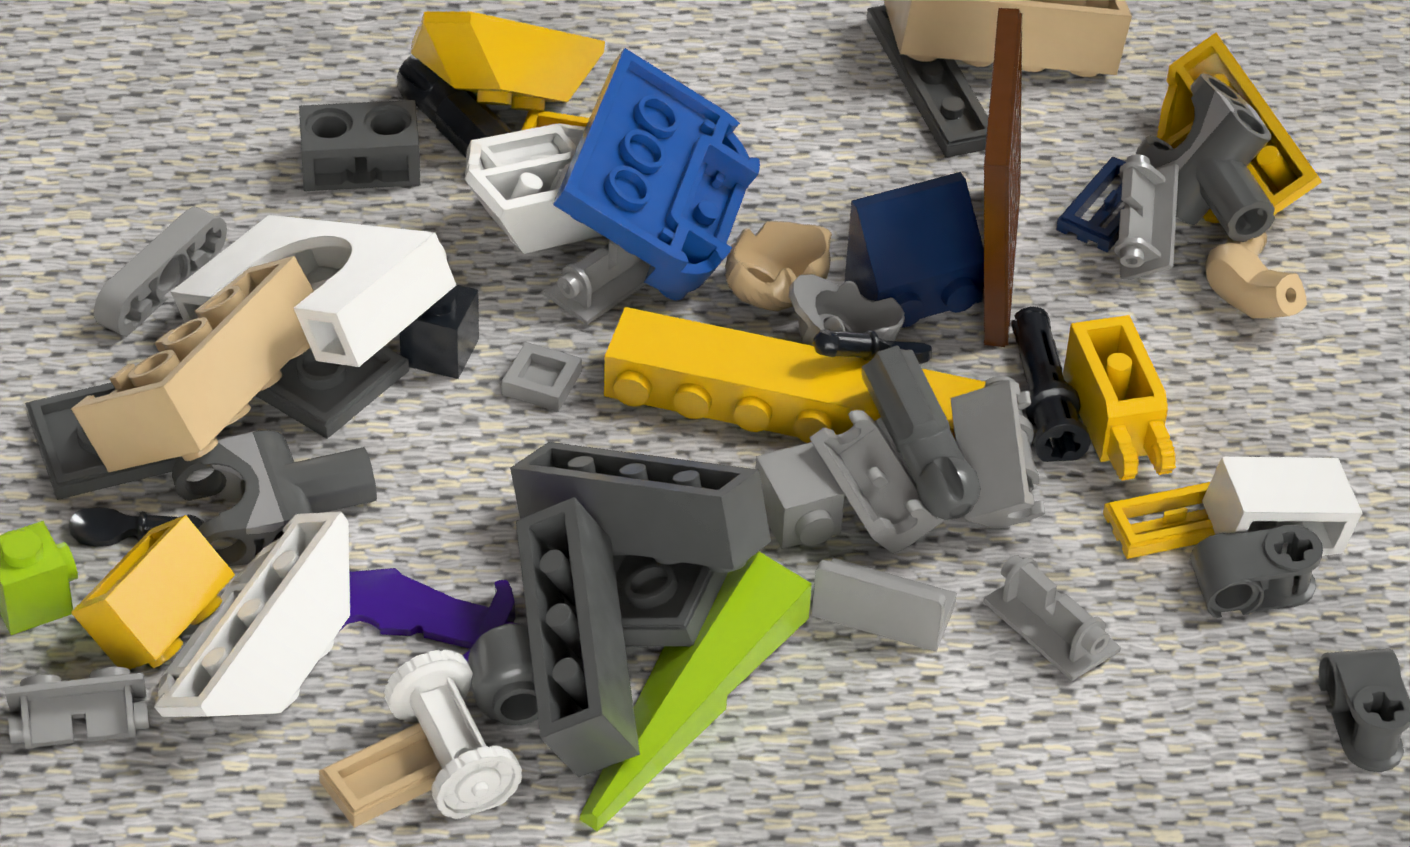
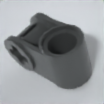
M1283 525L1273 529L1237 534L1220 533L1209 536L1193 548L1190 559L1208 612L1213 617L1220 618L1222 617L1221 612L1240 610L1243 615H1248L1253 611L1296 607L1307 603L1312 599L1316 590L1315 577L1312 571L1319 566L1323 547L1318 536L1308 528L1298 525ZM1285 543H1288L1286 554L1282 553V547ZM1294 579H1299L1297 590L1292 593Z
M1387 648L1322 654L1318 670L1319 687L1321 691L1328 692L1332 705L1325 706L1327 711L1332 714L1346 756L1357 767L1367 771L1384 772L1392 770L1400 764L1403 757L1404 747L1401 735L1410 726V699L1401 677L1400 666L1395 652Z

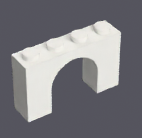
M268 215L173 289L171 294L184 323L198 318L195 310L248 268L295 256L314 292L296 305L294 310L316 361L360 367L453 289L456 283L447 263L446 252L435 232Z

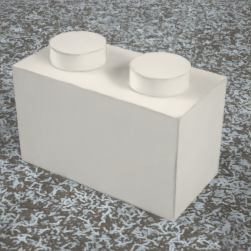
M1222 456L1202 500L1209 520L1212 522L1215 535L1273 529L1283 525H1298L1308 528L1318 536L1322 542V556L1344 553L1362 515V510L1338 458ZM1285 543L1282 547V553L1286 554L1288 543Z

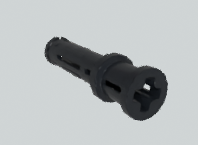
M1030 306L1016 312L1014 315L1016 320H1011V326L1019 347L1024 374L1030 390L1031 405L1026 407L1025 411L1027 419L1033 425H1036L1037 433L1033 441L1036 454L1043 462L1078 460L1088 451L1091 443L1087 427L1079 421L1077 416L1081 407L1078 392L1066 383L1056 343L1051 332L1048 313L1040 307Z

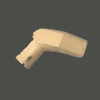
M1266 232L1246 242L1234 241L1228 237L1225 244H1220L1210 250L1205 264L1206 276L1210 287L1223 300L1249 317L1275 318L1292 316L1302 311L1307 305L1305 290L1297 273L1269 270L1259 259L1258 256L1267 243Z

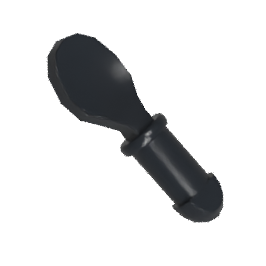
M823 329L815 335L812 343L816 353L828 357H860L866 361H871L877 352L898 346L903 350H913L919 364L926 363L932 358V347L928 344L887 341L879 338L877 333L872 330L858 333Z
M83 508L73 513L69 521L70 535L81 544L93 547L112 546L130 536H136L139 542L150 529L179 517L148 515L145 511L140 512L139 516H130L111 508ZM187 514V517L197 529L205 523L202 519Z

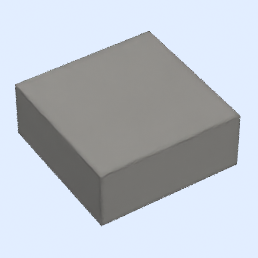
M525 342L501 381V393L503 396L559 412L582 372V358Z

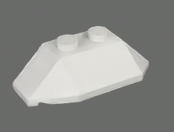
M558 123L470 141L466 155L465 181L488 214L523 254L603 236L585 224L574 220L570 215L553 205L586 127Z
M341 511L296 514L283 527L284 534L282 537L264 547L234 578L221 595L223 600L221 605L201 622L162 675L158 689L159 698L154 706L162 717L282 713L285 708L296 700L300 693V686L318 660L331 650L334 645L335 636L350 616L349 525L347 518Z

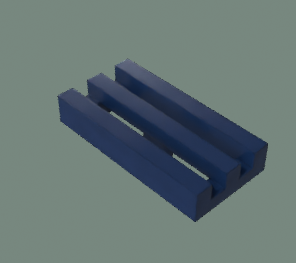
M1112 156L1058 218L1056 230L1067 234L1069 231L1077 234V240L1086 244L1091 240L1098 244V249L1108 253L1119 240L1120 211L1106 228H1102V225L1123 202L1121 200L1122 183L1117 189L1112 190L1104 200V204L1089 221L1081 217L1117 177L1120 167L1126 161Z

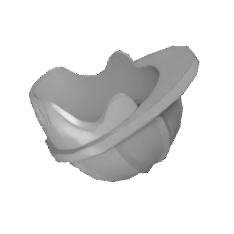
M809 274L799 275L789 287V298L795 312L799 315V332L803 344L813 346V338L823 329L858 333L872 330L883 340L895 341L905 319V313L895 299L890 297L879 301L868 300L860 294L858 286L852 281H846L839 286L827 279Z

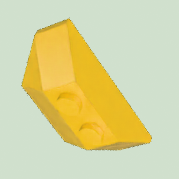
M424 11L421 25L418 26L412 40L411 54L453 88L476 92L477 103L511 105V109L520 111H545V102H568L603 55L605 41L472 11Z
M1217 32L1169 65L1166 80L1169 86L1161 108L1157 138L1165 141L1173 148H1176L1186 139L1194 122L1191 85L1201 73H1205L1217 78L1237 92L1257 112L1271 134V140L1247 167L1275 208L1274 215L1322 183L1318 174ZM1211 209L1203 216L1205 221L1219 223Z

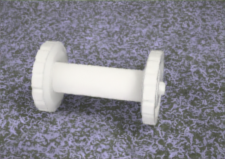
M435 650L426 654H420L401 665L389 678L388 684L385 686L384 698L391 713L397 719L412 723L419 721L442 768L435 777L436 780L431 788L434 802L443 815L453 819H460L505 803L515 793L518 784L521 783L522 769L516 756L509 749H503L501 746H486L463 701L472 687L471 678L473 673L467 661L461 654L454 653L451 650Z

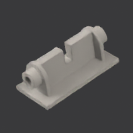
M1135 154L1127 157L1126 163L1120 167L1119 176L1123 180L1121 200L1125 202V206L1120 211L1119 240L1115 243L1114 252L1120 258L1121 279L1132 280L1173 268L1179 166L1176 164L1156 170L1150 165L1148 157Z
M609 241V248L607 250L600 247L578 263L569 264L564 267L562 277L558 279L556 284L545 290L544 295L588 325L647 285L644 281L650 264L626 252L616 243Z
M1014 555L1009 558L1001 569V575L1006 578L1004 586L984 597L983 602L1071 681H1074L1120 652L1121 647L1105 632V622L1099 617H1092L1067 594L1061 595L1057 591V585L1038 569V563L1030 557L1022 559L1019 555Z
M105 667L92 671L89 674V678L62 681L61 677L57 675L42 674L22 679L20 686L4 688L10 712L21 711V715L8 717L11 744L24 743L25 749L74 743L73 718H86L88 742L136 737V730L149 728L147 701L133 703V698L147 697L143 672L130 674V670L124 667Z

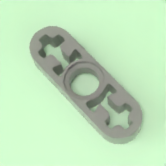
M198 207L187 209L105 283L95 302V321L99 325L124 337L130 335L168 300L164 296L174 286L180 285L222 250L227 235L226 222L222 218Z

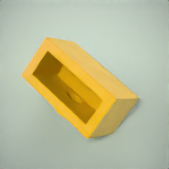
M184 515L150 529L71 611V614L117 667H124L130 670L149 664L152 668H156L168 661L179 651L183 645L179 635L190 624L196 625L202 622L221 605L223 600L218 593L235 574L190 519Z

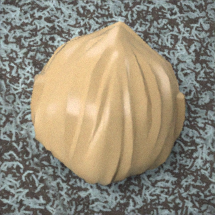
M784 221L765 222L755 235L750 229H743L737 237V242L731 244V252L727 255L725 264L726 282L733 293L745 303L770 311L791 308L793 305L789 298V287L799 275L813 274L827 279L831 262L829 248L832 233L818 225Z

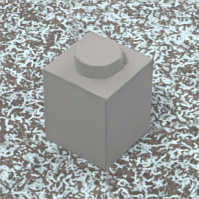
M812 442L756 456L755 469L760 471L768 524L781 549L800 544L816 546L826 542L831 536L841 534L845 494Z

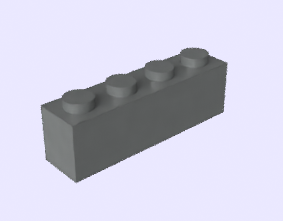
M555 442L546 443L510 467L520 519L575 497L611 538L613 556L632 554L655 558V561L660 564L684 562L708 566L709 570L713 572L725 573L745 566L749 558L771 542L759 469Z
M574 497L516 520L540 739L579 778L640 755L611 538Z

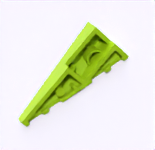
M757 552L749 558L746 565L742 568L728 572L694 645L664 646L634 706L640 755L603 768L580 814L582 822L599 831L726 710L727 696L809 619L812 583L761 552Z

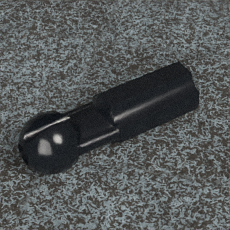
M410 55L400 66L397 74V88L405 100H415L416 107L436 125V128L465 158L471 140L514 132L486 104L477 103V95L475 93L453 88L414 55Z

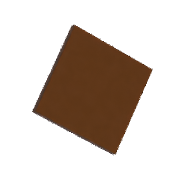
M998 8L984 159V345L1005 347V345L1008 346L1021 194L1022 13H1020V9Z

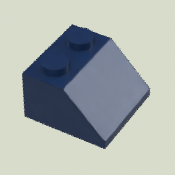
M961 172L851 200L844 283L846 281L854 282L858 286L860 294L868 300L879 301L890 297L895 299L905 313V319L901 328L909 327L922 318L943 312H963L974 304L982 302L984 291V247L967 182Z

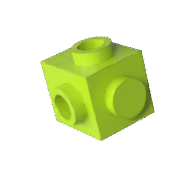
M44 521L0 535V615L10 635L12 636L71 615L73 604L69 582L78 579V572L67 543L56 544Z

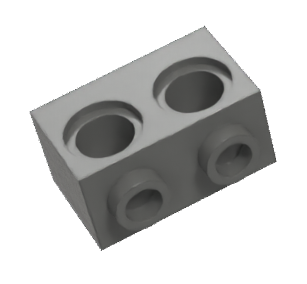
M415 100L299 105L304 191L421 185Z

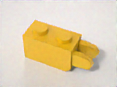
M1130 315L1071 323L1063 376L1066 383L1078 392L1081 404L1079 415L1083 424L1088 429L1091 442L1100 462L1110 461L1121 481L1135 479V476L1138 474V457L1145 455L1148 456L1151 464H1153L1156 474L1172 473L1174 468H1176V454L1170 440V435L1165 427L1168 413L1166 391Z

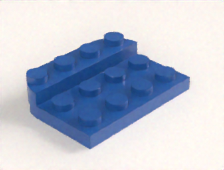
M624 48L612 64L553 205L570 215L574 220L585 224L616 243L626 252L650 264L644 283L658 289L661 294L671 300H682L688 292L701 287L730 253L732 247L727 245V241L746 189L759 174L760 159L749 157L743 144L733 133L740 124L733 116Z

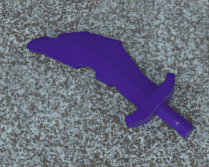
M396 568L349 572L350 616L341 629L347 624L362 621L372 624L383 635L412 636L416 633H423L426 639L471 649V646L477 639L489 630L504 624L519 623L514 622L516 619L515 600L512 588L507 580L495 582V596L490 607L455 599L402 575ZM470 650L462 655L467 663Z

